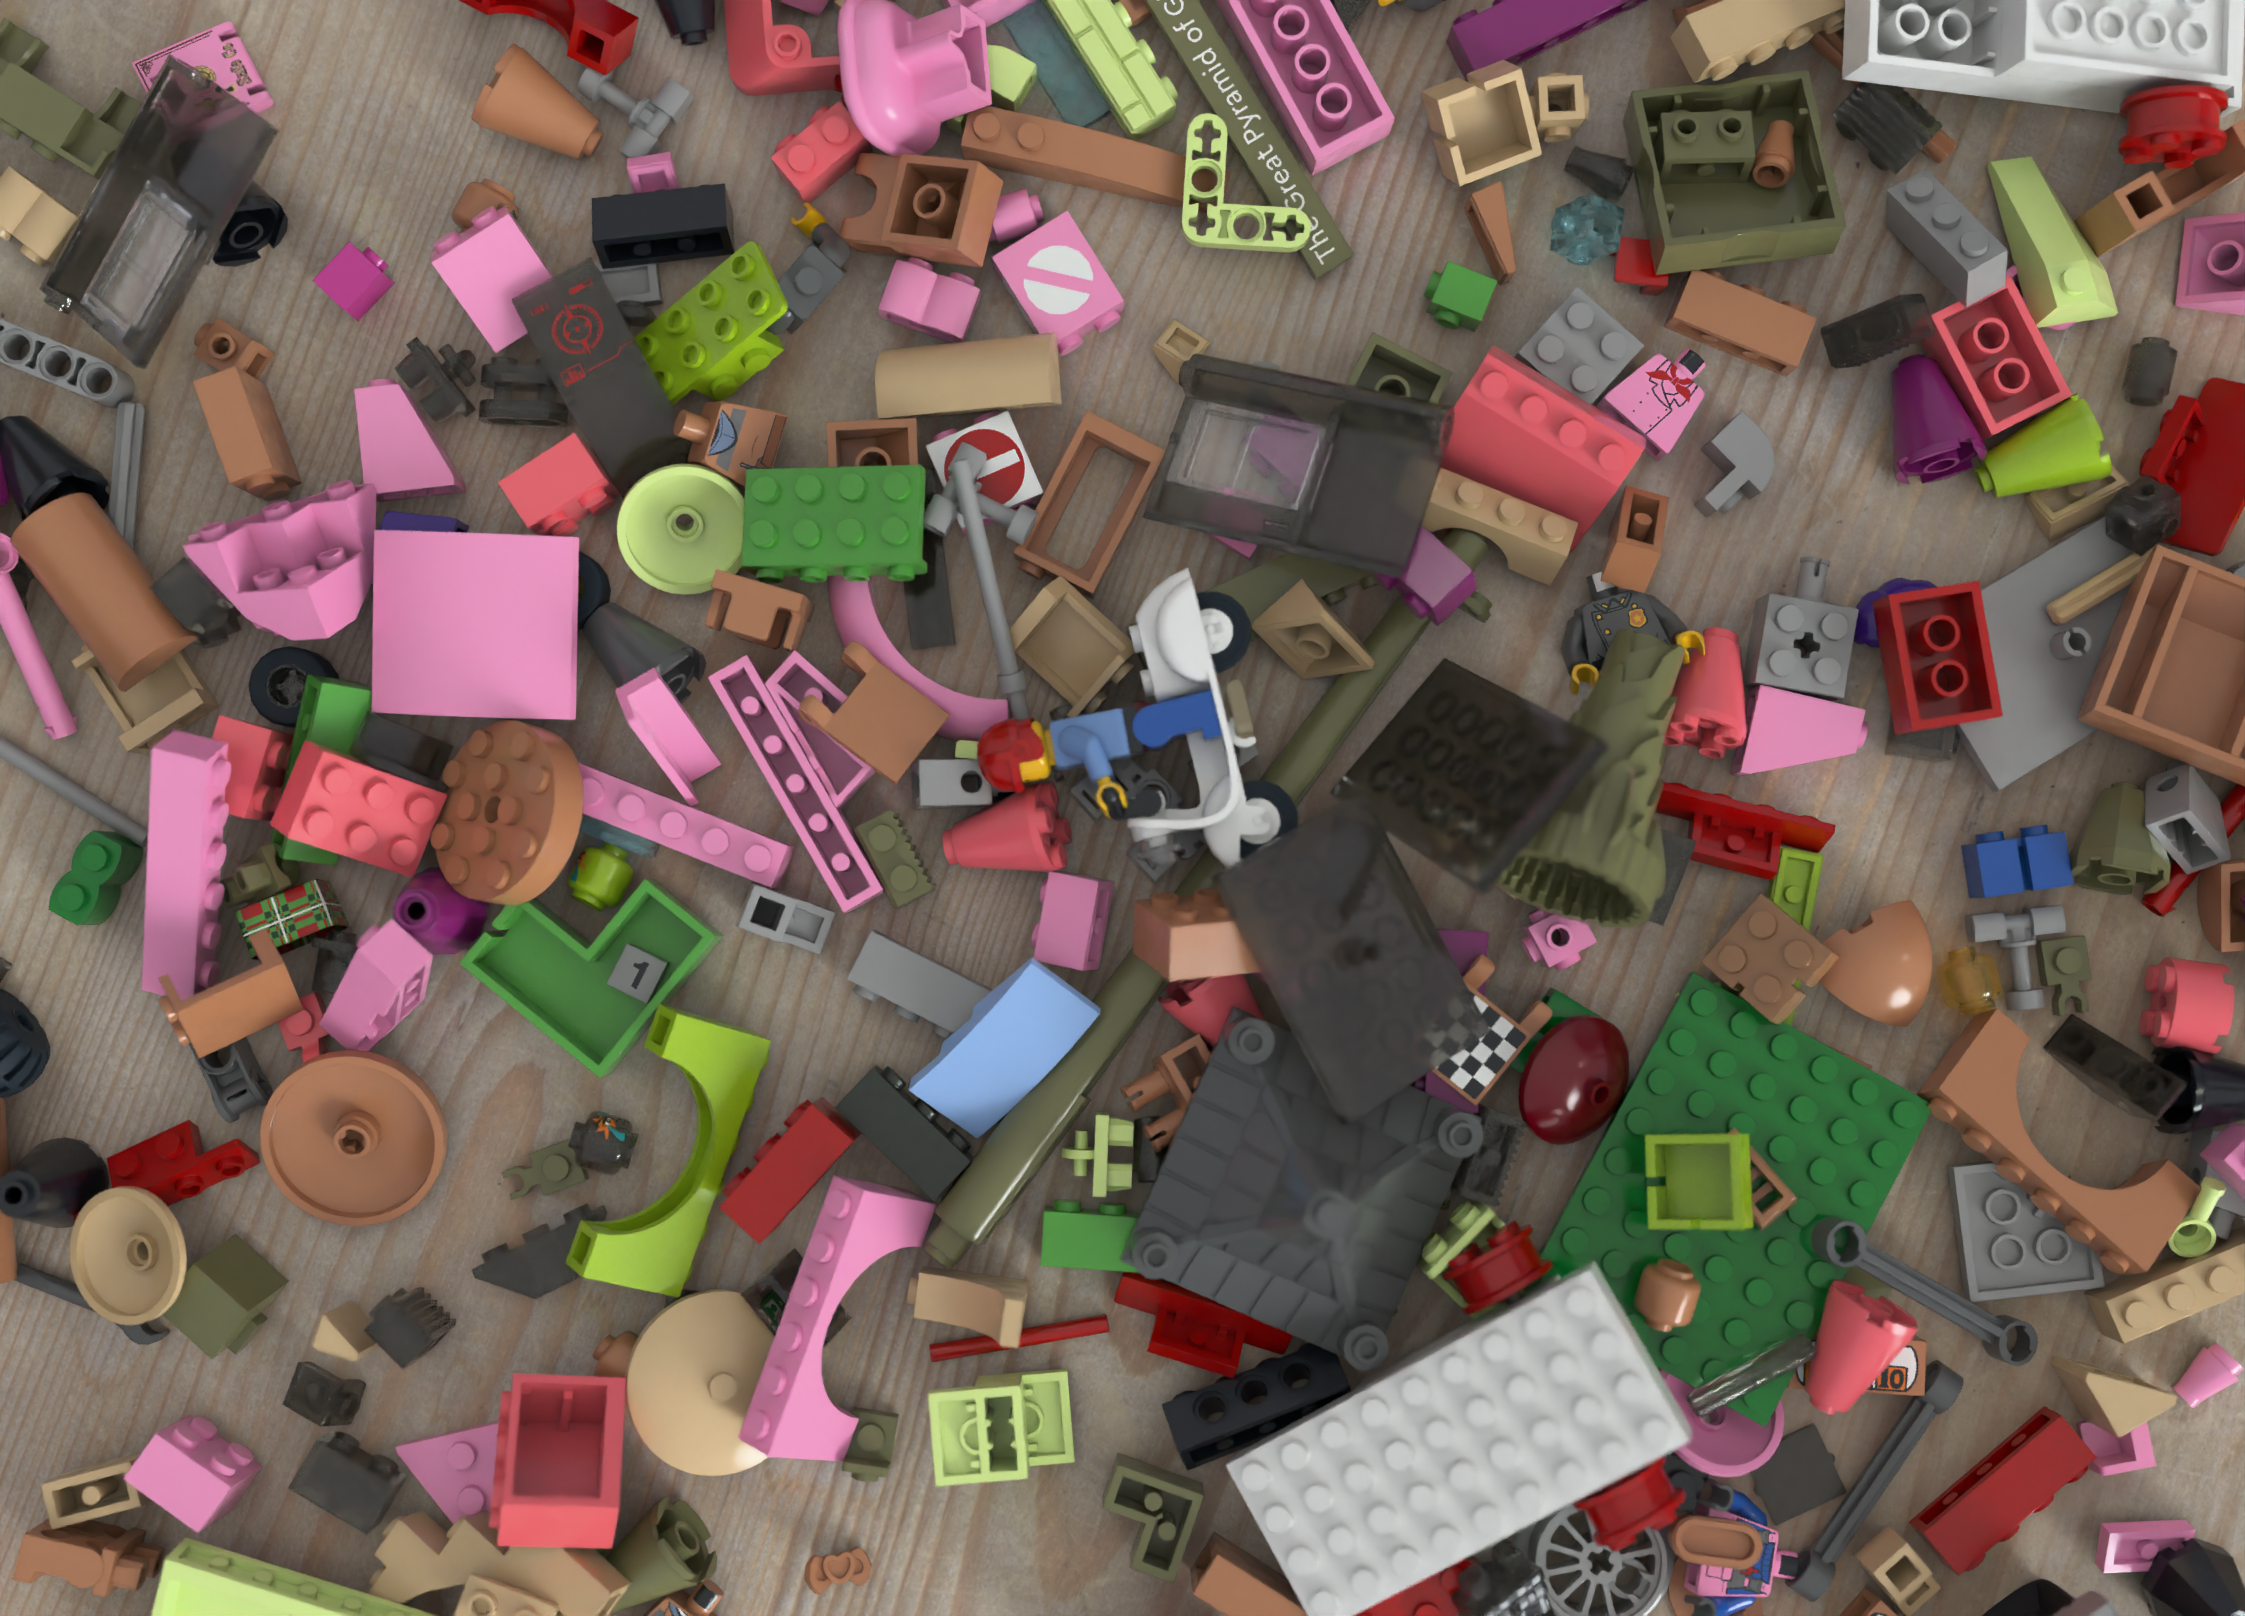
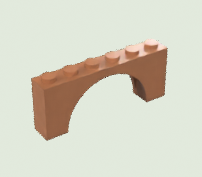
M1998 1008L1974 1015L1916 1095L1929 1102L1927 1108L1931 1110L1933 1116L1949 1123L1962 1134V1140L1967 1146L1983 1153L1996 1164V1170L2002 1177L2017 1183L2030 1194V1199L2036 1207L2052 1214L2065 1225V1231L2070 1237L2086 1244L2099 1255V1261L2105 1268L2119 1275L2147 1272L2195 1202L2201 1187L2169 1159L2142 1164L2128 1180L2110 1190L2082 1185L2057 1171L2043 1158L2030 1140L2023 1125L2017 1103L2016 1084L2018 1068L2031 1037Z

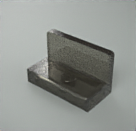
M367 710L349 750L350 753L370 765L447 794L449 790L447 784L439 778L454 747L453 745Z

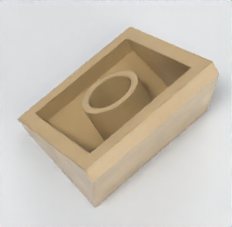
M1303 579L1254 620L1252 629L1303 680L1373 669L1375 664L1374 659L1353 630Z
M2054 1355L2052 1357L2051 1365L2082 1418L2118 1438L2176 1404L2177 1395L2140 1378Z

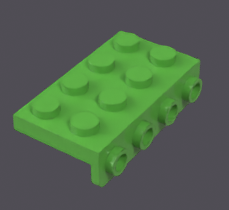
M922 465L746 469L741 567L756 576L757 581L763 583H781L784 581V577L800 576V580L812 583L827 581V576H843V579L847 581L866 582L870 581L871 575H887V578L890 580L911 581L914 580L915 574H926L927 563L922 559L926 469Z

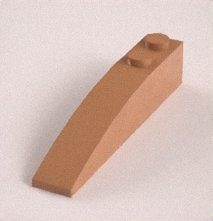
M985 106L968 112L961 142L964 160L979 161L984 166L1183 208L1186 156L1101 131L1000 108ZM1200 169L1192 176V184L1198 191L1209 192L1217 185V177L1211 170ZM1225 170L1223 203L1225 201V196L1231 173L1227 170ZM1192 199L1189 200L1190 205L1199 203L1198 212L1206 214L1207 204L1217 206V201L1201 203Z

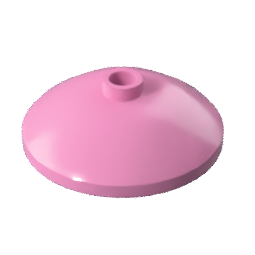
M1658 1369L1692 1428L1690 1442L1673 1450L1682 1460L1710 1475L1736 1477L1756 1470L1773 1456L1780 1444L1784 1430V1411L1781 1399L1765 1428L1663 1369ZM1700 1411L1708 1414L1710 1423H1707L1702 1418Z

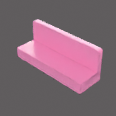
M654 667L619 687L615 692L630 727L690 807L699 803L691 782L722 764L717 753Z

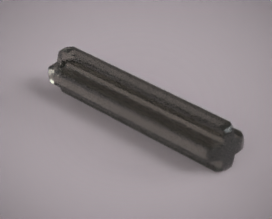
M1799 1334L1688 1393L1686 1396L1687 1402L1696 1416L1704 1417L1815 1358V1348L1806 1335Z

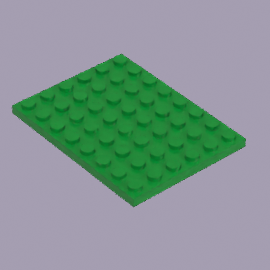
M1694 972L1689 973L1679 995L1671 1006L1539 1252L1542 1260L1550 1259L1554 1266L1541 1277L1528 1284L1523 1291H1527L1556 1274H1559L1562 1278L1595 1261L1655 1366L1766 1428L1820 1325L1828 1289L1835 1279L1843 1280L1850 1268L1841 1267L1820 1259L1812 1248V1232L1816 1224L1823 1218L1837 1216L1859 1224L1867 1235L1931 1113V1110L1927 1107L1929 1102L1784 1022L1780 1025L1770 1022L1745 1000ZM1735 1127L1740 1134H1749L1751 1147L1797 1197V1203L1763 1231L1754 1222L1753 1228L1743 1230L1700 1228L1648 1229L1647 1187L1666 1185V1176L1646 1177L1645 1135L1727 1134ZM1762 1176L1751 1183L1752 1194L1767 1182ZM1773 1190L1755 1206L1761 1212L1779 1196ZM1844 1226L1839 1228L1833 1235L1836 1238L1835 1250L1837 1254H1840L1847 1244V1232ZM1661 1258L1672 1259L1688 1265L1694 1270L1693 1276L1701 1284V1291L1691 1322L1684 1326H1673L1670 1332L1659 1331L1646 1325L1644 1322L1645 1316L1640 1314L1634 1306V1298L1644 1267L1657 1263L1658 1259Z

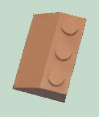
M917 418L826 422L828 467L919 465Z

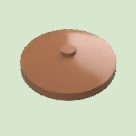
M344 1050L314 1057L295 1068L286 1076L273 1092L265 1107L260 1126V1147L265 1166L275 1185L301 1210L316 1218L334 1224L369 1226L384 1223L405 1214L421 1202L429 1193L445 1162L448 1132L445 1117L437 1098L416 1073L403 1064L380 1054L367 1051Z

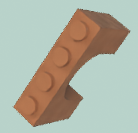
M2245 119L2224 131L2227 134V144L2220 153L2193 159V165L2187 168H2166L2157 174L2152 170L2112 192L2075 219L2076 226L2097 258L2245 176Z

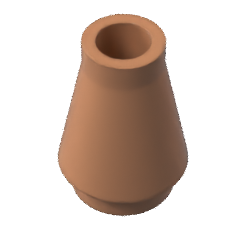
M1776 120L1771 122L1767 128L1766 135L1755 153L1756 158L1751 172L1755 182L1763 187H1781L1795 173L1793 141L1795 129L1788 121Z

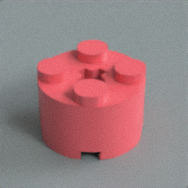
M2170 957L2164 958L2158 966L2149 965L2145 973L2144 986L2146 991L2151 992L2149 1010L2144 1009L2142 1011L2139 1022L2140 1034L2150 1037L2153 1045L2156 1047L2174 1048L2180 1046L2209 1054L2218 1053L2222 1046L2214 1045L2218 1035L2228 1036L2233 1017L2234 987L2233 984L2224 983L2222 973L2231 974L2229 968L2224 964Z

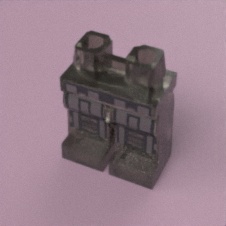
M1503 1539L1492 1548L1494 1562L1484 1570L1477 1565L1469 1566L1458 1575L1460 1589L1451 1595L1454 1606L1459 1609V1616H1556L1547 1595L1548 1587L1544 1581L1545 1576L1542 1568L1528 1559L1522 1549L1509 1539Z

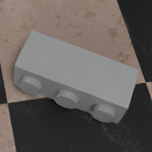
M1927 169L1887 190V228L1966 308L2005 286L2008 249Z
M876 930L870 932L847 977V980L856 984L853 989L855 993L876 1003L880 996L895 1003L896 1006L893 1012L915 1023L922 1017L936 1024L933 1032L945 1039L970 1020L973 1007L993 991V989Z

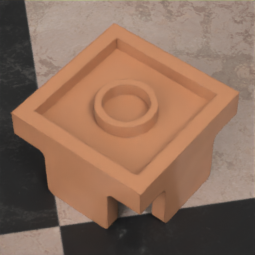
M716 569L711 585L714 593L705 625L710 629L720 631L724 621V628L736 632V636L739 639L778 649L781 645L787 621L791 618L783 648L789 652L794 650L798 652L806 623H810L815 605L804 594Z

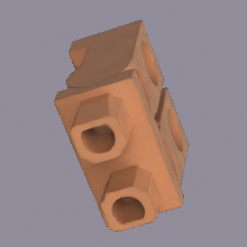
M47 1519L43 1524L37 1525L23 1535L12 1580L31 1584L44 1574L65 1578L70 1585L76 1588H89L93 1586L92 1594L101 1597L108 1596L118 1587L137 1591L143 1586L146 1577L154 1578L159 1574L165 1547L144 1543L147 1530L135 1527L127 1531L119 1526L87 1520L51 1530L49 1519Z

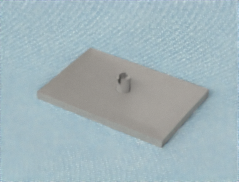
M2124 506L2112 510L1981 589L2003 717L1952 727L1992 792L2001 790L2099 730L2076 719L2121 602L2131 584L2062 625H2056L2052 622L2046 608L2051 602L2147 545Z

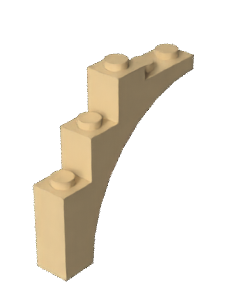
M422 1510L406 1517L402 1515L396 1517L383 1531L382 1538L385 1540L374 1553V1556L384 1565L371 1577L369 1581L371 1589L367 1594L406 1606L425 1592L457 1585H466L469 1576L472 1573H477L554 1602L558 1605V1610L565 1616H608L631 1582L594 1548L497 1546L499 1528H489L490 1513L487 1510L469 1518L467 1516L461 1517L448 1532Z

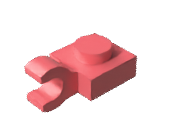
M313 992L299 998L304 1010L278 1021L288 1051H296L302 1048L303 1063L314 1057L330 1053L324 1039L331 1035L319 1025L327 1010L320 992Z

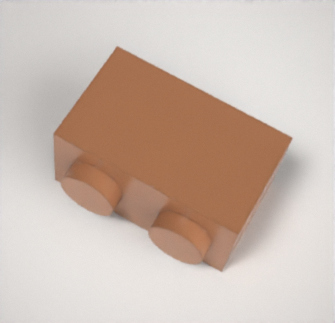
M1625 486L1609 527L1600 581L1613 584L1619 588L1645 593L1661 555L1669 497Z

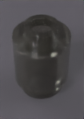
M2146 337L2142 339L2141 343L2131 346L2122 389L2126 391L2125 401L2134 405L2148 407L2162 405L2163 397L2169 395L2178 354L2176 349L2170 347L2168 340Z

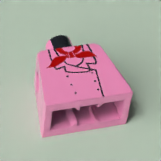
M1687 348L1673 363L1662 354L1657 353L1609 391L1595 407L1646 438L1644 450L1658 462L1671 451L1705 396L1704 391L1693 380L1706 364L1697 353Z

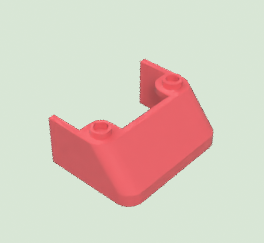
M724 0L729 72L734 85L739 91L749 96L834 89V77L836 74L841 75L839 56L813 58L810 39L802 28L792 24L773 25L771 0Z

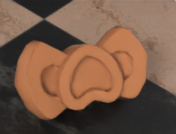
M854 1547L849 1552H840L836 1556L824 1555L821 1557L813 1555L805 1565L804 1580L809 1589L818 1595L823 1593L831 1583L844 1584L850 1581L857 1586H863L870 1577L872 1564L867 1553L860 1547Z

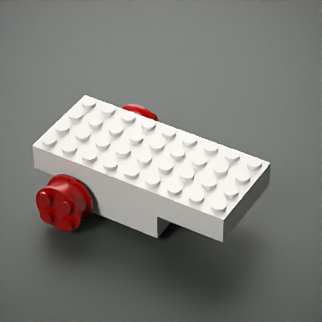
M1845 0L1842 79L2120 113L2126 119V135L2118 142V152L2123 156L2124 163L2164 162V167L2182 169L2192 166L2193 159L2221 152L2227 144V134L2220 129V118L2240 109L2242 106L2245 0Z
M1516 1220L1511 1221L1492 1232L1493 1236L1486 1240L1488 1244L1479 1248L1476 1242L1465 1246L1455 1258L1448 1261L1449 1268L1442 1272L1445 1280L1453 1279L1466 1304L1461 1308L1465 1315H1470L1494 1303L1505 1300L1503 1304L1365 1377L1353 1391L1241 1450L1225 1465L1308 1616H1354L1573 1503L1577 1510L1584 1509L1596 1529L1592 1536L1596 1545H1608L1612 1552L1631 1544L1636 1539L1634 1534L1651 1526L1653 1531L1659 1530L1678 1518L1674 1510L1685 1500L1686 1493L1682 1487H1674L1662 1465L1666 1460L1664 1455L1690 1442L1692 1428L1595 1261L1562 1278L1559 1274H1556L1521 1293V1290L1527 1287L1528 1284L1541 1277L1554 1266L1550 1259L1542 1260L1529 1238V1235L1533 1232L1530 1224L1519 1227Z

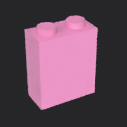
M506 205L499 210L491 206L481 211L471 220L474 226L459 235L455 230L445 234L433 244L435 250L430 253L431 263L495 353L554 317L563 309L565 310L564 304L567 307L571 306L567 294ZM542 305L544 311L537 314L535 308Z

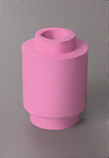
M1024 188L1001 195L989 242L998 240L1000 244L1026 236L1038 229L1037 223L1044 221V216L1037 194L1028 196L1027 190Z

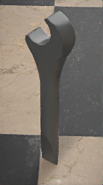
M20 1263L17 1270L18 1278L15 1281L95 1312L85 1301L76 1284ZM147 1322L137 1325L115 1323L131 1341L140 1345L152 1344L165 1338L170 1333L169 1329L163 1332H156L149 1327Z

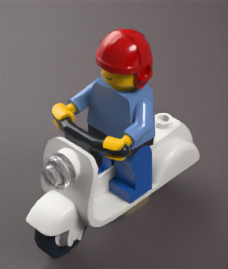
M1188 568L1169 576L1156 586L1143 601L1135 615L1137 625L1129 627L1135 653L1144 651L1148 669L1140 671L1146 698L1155 696L1157 704L1146 706L1138 713L1136 706L1057 720L1049 722L1050 729L1044 730L1040 722L1034 721V717L1020 720L1017 718L1007 719L992 725L983 733L977 744V760L983 778L991 786L1002 791L1026 792L1025 783L1048 778L1051 773V766L1057 765L1060 771L1086 767L1095 788L1099 786L1096 798L1100 809L1110 819L1115 821L1127 820V828L1131 829L1133 841L1140 844L1141 852L1137 853L1138 859L1148 858L1150 867L1176 861L1175 851L1182 850L1183 846L1182 842L1177 843L1175 832L1203 830L1204 839L1211 853L1223 866L1239 874L1240 859L1248 862L1270 861L1282 855L1293 843L1298 830L1297 809L1291 797L1283 789L1264 780L1242 783L1233 745L1247 748L1256 743V737H1251L1254 730L1243 685L1238 680H1232L1227 685L1225 695L1231 716L1230 721L1227 723L1215 674L1234 667L1246 654L1251 640L1250 620L1244 607L1231 596L1217 591L1199 592L1196 594ZM1187 738L1200 790V804L1192 809H1165L1166 801L1161 791L1153 789H1143L1138 792L1136 797L1127 800L1121 786L1112 783L1115 780V776L1109 763L1145 756L1144 749L1151 752L1161 751L1167 748L1172 741Z

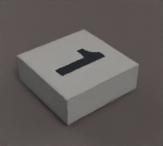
M627 943L606 984L648 1004L653 998L670 963L631 943Z

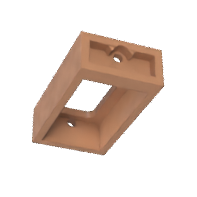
M1087 410L1035 509L1039 514L1030 535L1023 545L1018 543L1013 552L1014 558L1020 562L1018 569L1038 580H1042L1044 574L1053 579L1061 575L1083 596L1086 595L1094 599L1166 459L1167 451ZM1099 448H1107L1132 461L1135 465V470L1086 565L1082 569H1074L1050 557L1046 553V546L1095 451Z

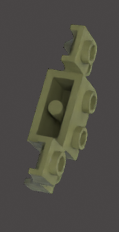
M4 18L0 23V130L16 140L19 139L21 134L26 135L34 140L30 148L46 159L55 163L58 157H61L105 184L127 149L130 148L134 152L138 150L158 119V114L117 87L95 114L91 113L79 103L31 74L49 46Z

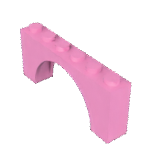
M833 1175L738 1438L767 1457L843 1462L859 1418L832 1403L824 1389L821 1358L829 1323L845 1292L868 1266L882 1256L897 1249L922 1247L937 1204L907 1189Z

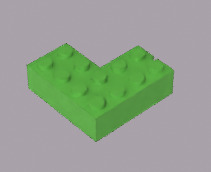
M644 879L593 943L589 942L537 898H534L520 905L505 906L491 925L497 930H508L506 934L503 935L499 931H485L459 964L596 1076L602 1078L613 1073L651 1026L659 1003L663 1005L669 1004L724 935L655 879ZM627 943H631L670 963L653 998L648 1004L606 984Z

